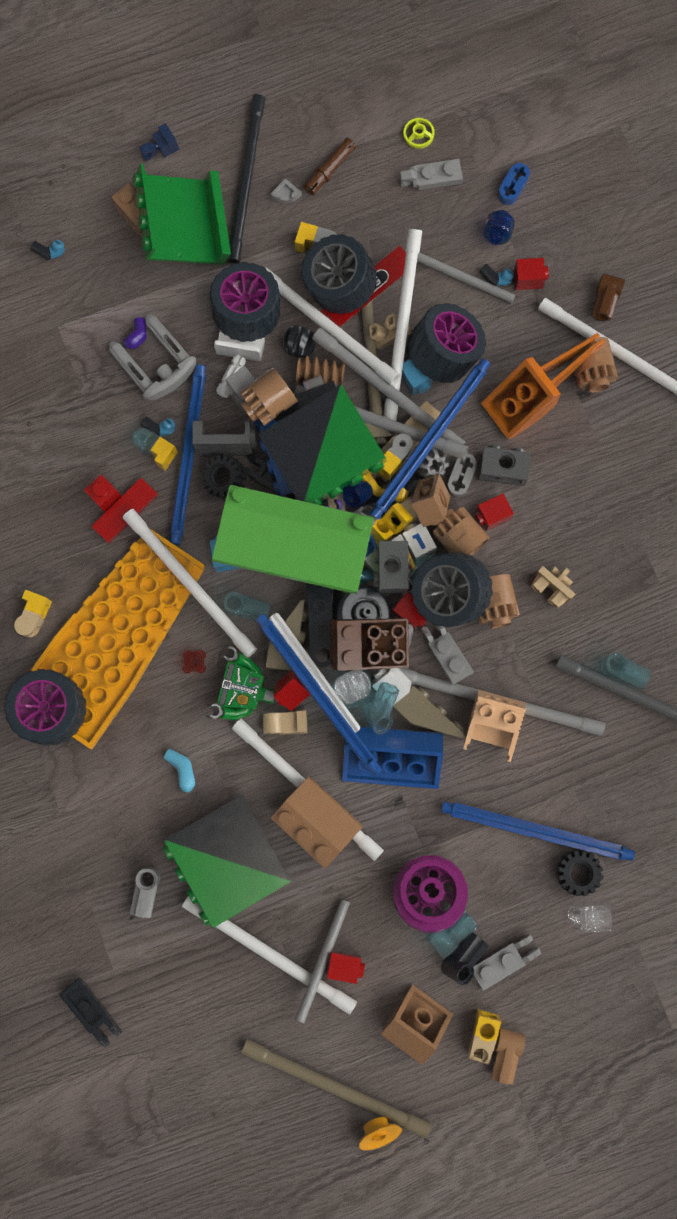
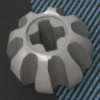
M432 447L416 470L422 477H430L438 473L440 476H443L446 473L444 469L449 466V458L442 450Z

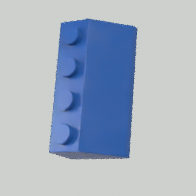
M360 727V730L356 732L358 738L364 743L373 757L378 760L377 763L382 769L374 777L368 769L364 768L363 763L345 741L342 781L439 789L443 759V733Z

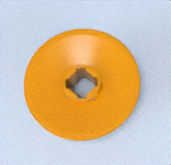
M386 1117L375 1118L364 1125L365 1136L360 1140L359 1148L361 1150H373L389 1144L401 1134L402 1128L396 1124H389Z

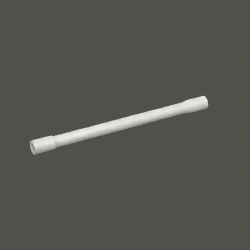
M408 229L405 249L406 258L391 367L400 374L398 381L392 385L397 390H400L417 258L420 252L422 230ZM387 397L385 399L383 417L397 421L398 405Z
M266 268L267 271L274 275V279L277 280L281 296L370 366L387 383L394 385L398 381L400 374L378 359L287 286L281 278Z
M544 298L538 308L539 311L554 320H558L587 339L596 333L600 337H606L547 298ZM609 339L612 355L677 396V381Z
M134 509L126 512L123 519L135 533L140 535L218 623L246 658L250 657L257 650L256 646L234 625L148 528Z
M242 718L232 727L236 734L256 749L296 788L306 780L261 739L257 732ZM361 830L353 837L358 847L373 861L384 851Z
M188 896L182 907L200 918L198 913L202 912V909L198 902L193 905ZM229 920L216 926L225 934L308 986L312 974ZM320 981L316 992L350 1015L357 1001L324 981Z

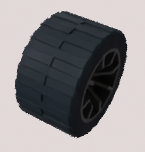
M333 234L321 238L317 243L315 242L305 254V259L302 262L301 275L307 290L320 307L328 310V312L344 314L361 308L363 304L369 301L377 284L376 269L363 245L356 241L355 238L344 234Z
M444 553L432 556L422 563L412 580L411 595L413 596L414 606H416L417 611L426 621L439 627H454L473 622L483 615L491 602L493 584L489 576L490 573L480 560L465 553Z

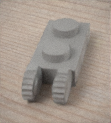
M424 625L420 629L428 642V647L453 685L474 673L450 633L446 632L444 626L434 625L441 635L434 640L430 630Z
M531 934L524 936L514 943L510 942L475 964L474 976L483 991L526 965L525 963L541 954L539 948L530 950L522 957L517 949L528 945L533 940Z

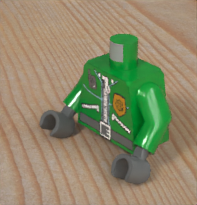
M225 645L224 647L228 648L230 653L228 656L220 654V658L228 660L218 701L217 704H208L206 706L212 707L214 713L213 715L205 716L208 719L220 718L235 721L250 716L252 711H257L260 701L273 704L275 697H273V689L263 687L265 677L262 676V670L251 658H246L243 654L237 652L234 647Z

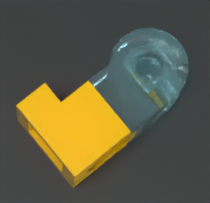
M140 428L132 436L136 448L142 453H149L156 457L154 461L157 466L165 471L178 453L175 445L148 429Z

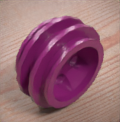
M437 855L420 856L409 861L399 871L393 887L394 905L399 917L409 927L423 933H439L452 927L464 913L468 901V886L461 870L450 860ZM429 872L437 873L438 878H430ZM414 877H419L421 883L417 886L411 882V879ZM450 883L452 891H445L443 885ZM426 887H434V892L438 893V895L434 898L428 897V892L424 891ZM409 896H416L418 902L410 904L408 901ZM443 901H447L450 904L448 910L441 908L440 904ZM424 908H430L432 910V915L430 917L424 916Z

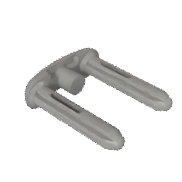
M148 314L145 316L146 326L177 361L178 368L172 371L167 364L162 365L157 370V374L162 380L160 382L156 381L153 384L120 343L110 342L109 350L141 389L143 398L146 400H157L177 389L187 380L196 367V358L188 355L156 316ZM166 340H169L179 353H176ZM130 367H133L137 371V373L142 377V381H140L137 378V376L132 372Z

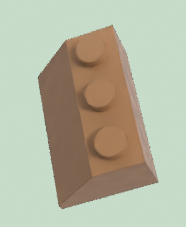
M310 776L271 817L279 827L325 869L363 827L360 822Z

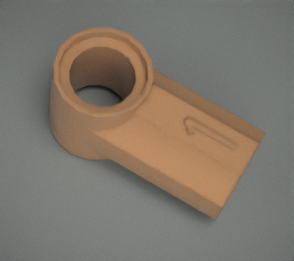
M502 1028L499 1029L495 1044V1051L497 1052L491 1079L513 1085L518 1059L522 1056L525 1046V1034Z

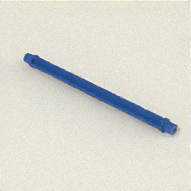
M482 358L473 367L460 388L455 392L377 502H375V507L370 512L375 518L379 519L384 512L386 513L401 489L406 485L435 442L440 438L466 402L471 392L474 391L486 375V370L491 365L489 361Z
M196 365L195 373L192 376L191 398L172 524L169 532L171 535L170 542L174 545H180L181 536L184 534L185 511L195 452L192 444L193 421H199L201 402L206 380V367L203 365Z
M265 614L259 616L256 622L261 627L260 630L268 637L338 732L350 745L365 766L364 768L368 769L373 777L380 773L382 769L377 763L378 760L373 757L364 743L361 742L336 706L324 693L292 648L286 643L285 639L273 625V622L269 621Z
M443 802L441 812L450 814L451 817L539 838L540 840L590 853H597L621 861L623 859L633 861L635 855L634 850L626 849L622 845L596 840L595 838L453 802V804Z

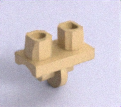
M392 313L386 317L385 322L382 324L374 323L369 327L370 338L376 340L377 349L382 350L394 343L398 315ZM408 324L407 336L412 333L409 324Z
M542 566L536 573V578L530 586L538 594H541L546 587L550 588L554 594L547 601L555 609L565 602L568 603L575 595L568 588L573 583L566 576L570 572L568 568L562 573L556 567L549 572Z

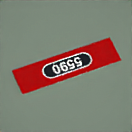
M399 245L374 266L377 273V284L369 301L363 304L361 308L344 314L331 313L326 309H322L320 312L337 326L341 327L403 276L406 252Z

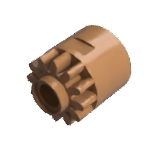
M600 337L591 345L593 346L600 340L605 341V344L575 370L578 388L582 391L586 389L591 393L604 391L610 387V382H615L618 378L609 339L606 337ZM583 340V341H581V342H579V343L573 345L570 349L576 347L577 345L581 344L582 342H584V341H586V340ZM589 346L586 350L572 358V363L578 357H580L585 351H587L591 346Z
M274 368L240 392L245 400L241 404L243 409L253 422L259 419L264 426L298 401Z
M464 507L459 508L456 512L452 508L449 509L445 520L438 524L437 528L433 531V535L449 553H465L472 556L490 539Z
M510 574L490 576L493 584L491 602L483 615L479 616L478 619L480 625L490 624V628L495 629L512 624L511 619L518 617L520 613Z

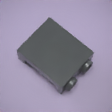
M193 421L192 444L198 457L216 455L249 456V454L253 455V449L258 447L256 429L251 427L250 421H245L244 434L212 435L207 434L203 421Z

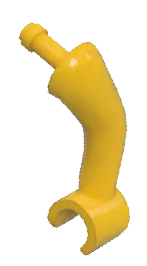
M370 472L363 476L364 480L360 483L374 496L380 497L385 489L376 483ZM403 487L394 501L404 502L408 497V491Z

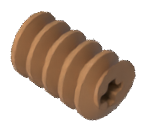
M306 356L303 362H301L299 357L296 382L301 384L303 379L306 381L321 375L324 384L334 381L336 386L343 385L345 363L342 362L338 368L336 360H333L331 366H328L327 359H324L320 365L317 357H315L313 363H310L309 356Z

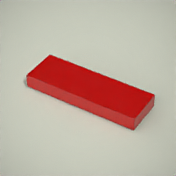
M140 478L91 527L110 544L128 526L127 522L123 519L124 514L134 509L139 515L158 496V493Z

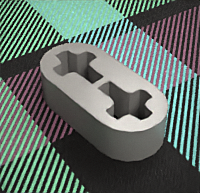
M467 454L464 460L460 458L456 460L447 485V490L453 497H462L468 491L477 466L476 459L471 454ZM467 460L472 468L468 467L464 474L461 473L463 465L460 463H464ZM458 478L463 479L461 486L464 489L460 488L459 491H455V486L451 484H456Z

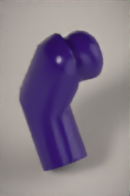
M144 318L134 319L135 330L128 337L124 338L123 341L127 349H135L146 341L147 334Z

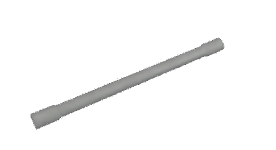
M398 668L412 682L411 685H419L474 701L476 699L479 689L457 683L453 685L450 681L420 674L414 670ZM525 702V715L577 728L580 731L601 737L604 733L605 722L587 717H578Z

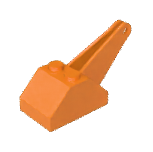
M598 333L541 367L533 357L525 359L481 403L507 439L516 437L543 418L557 405L561 393L556 387L605 344L604 340H600L591 346L600 338ZM591 346L552 381L548 378V374Z

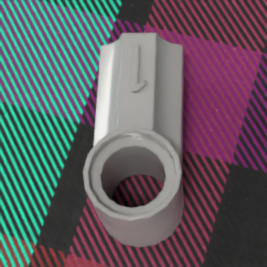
M147 866L137 873L130 914L142 918H151L158 884L161 880L160 871L156 867ZM145 872H149L154 876L153 884L148 885L143 881L142 878Z

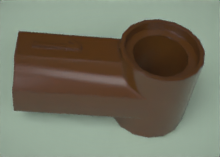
M605 273L602 274L591 316L602 322L611 320L625 279Z

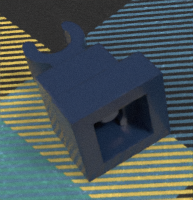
M166 123L159 126V131L152 134L153 143H146L139 147L146 161L153 158L158 150H160L164 158L180 150L176 138Z

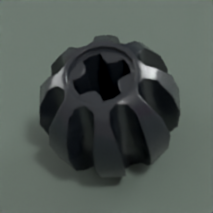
M290 326L282 337L284 351L297 358L310 356L316 347V342L313 340L314 333L303 326Z

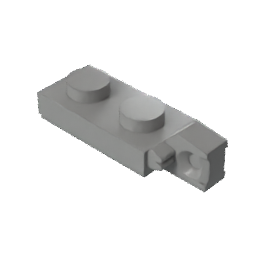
M459 159L415 165L410 167V170L400 172L401 187L413 185V188H418L419 190L456 185L463 182Z

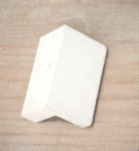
M220 330L218 340L214 342V347L218 355L234 357L235 354H238L247 360L261 362L265 337L252 342H240L239 340L229 338Z

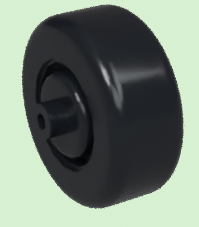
M359 585L357 594L343 592L335 601L332 611L333 619H391L392 617L390 604L384 594L379 593L378 589L367 585Z

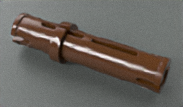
M345 138L325 163L315 169V174L303 185L305 190L310 188L307 193L314 196L324 183L331 180V175L356 149L355 143L350 146L353 140Z

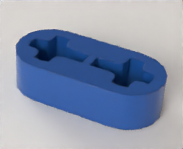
M516 163L511 167L499 189L498 199L501 203L511 205L517 201L529 179L530 170L527 165ZM519 172L523 173V175L519 177L518 181H516V174H518ZM510 187H512V194L506 196L505 192H508Z

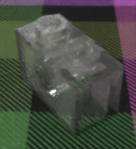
M603 902L571 904V910H568V921L570 925H573V929L581 933L613 931L610 904Z

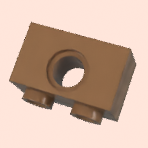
M439 473L418 480L411 504L423 527L438 525L446 518L450 494Z

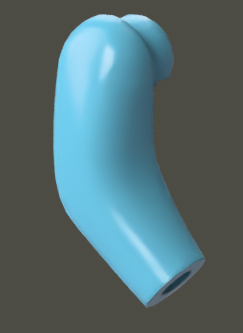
M169 748L164 755V759L177 770L181 790L183 792L192 791L195 786V778L190 760Z

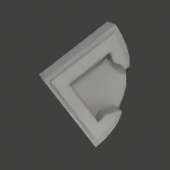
M284 179L270 193V197L273 200L282 203L293 202L302 196V192L287 179Z

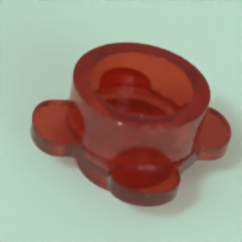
M186 650L183 653L185 665L182 669L186 674L191 672L202 674L206 671V666L204 665L206 653L203 650L198 652Z

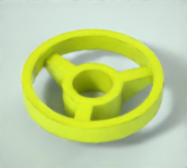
M414 118L404 127V140L413 148H425L434 139V127L424 118ZM419 122L428 125L432 131V134L429 133L426 130V127L423 124H420ZM415 123L412 135L409 138H407V128L411 124ZM421 129L423 132L418 134L415 131ZM415 138H430L429 141L423 144H415L411 142Z

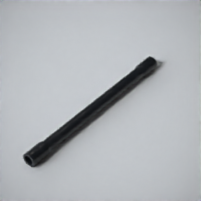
M254 94L252 96L248 135L232 236L229 242L231 255L227 262L231 264L240 263L247 206L260 124L265 105V97L261 94Z

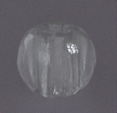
M351 670L337 677L334 688L336 695L341 701L346 704H352L368 696L371 690V683L365 672Z

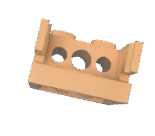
M478 690L466 729L463 749L467 750V745L470 744L471 739L507 748V761L511 762L519 730L521 729L520 726L526 712L525 702Z

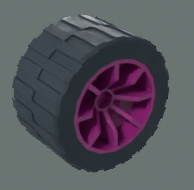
M241 262L232 264L227 268L225 267L215 276L210 286V301L217 328L224 335L240 342H252L270 334L274 327L277 326L281 313L278 283L274 279V275L263 266L255 263Z
M437 304L425 313L408 337L407 348L410 359L415 367L430 379L440 383H454L462 379L484 354L486 346L485 332L481 324L466 309L455 304Z
M50 669L31 670L16 679L17 681L11 685L8 694H6L4 706L5 718L13 732L29 742L47 746L66 742L73 735H76L84 723L87 710L86 699L77 683L67 676Z

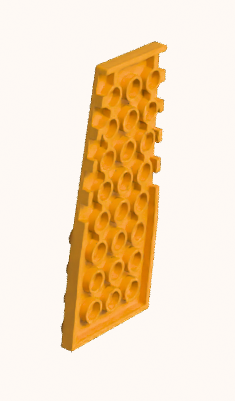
M151 530L194 580L198 582L205 570L204 564ZM141 537L132 544L124 558L115 564V568L108 577H104L99 583L100 586L91 596H88L80 610L76 614L74 613L55 635L31 669L32 671L37 669L54 670L67 676L81 688L86 699L87 710L83 725L79 728L76 735L72 737L89 749L94 748L136 688L191 594Z

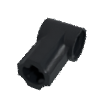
M471 933L456 954H450L443 960L441 965L442 973L460 985H467L474 976L475 964L489 945L479 936Z

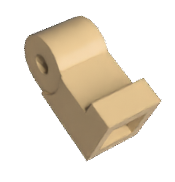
M307 711L263 714V734H308Z

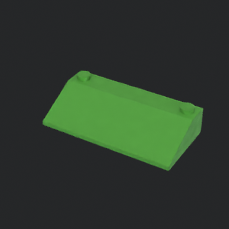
M230 485L212 561L357 594L374 518Z

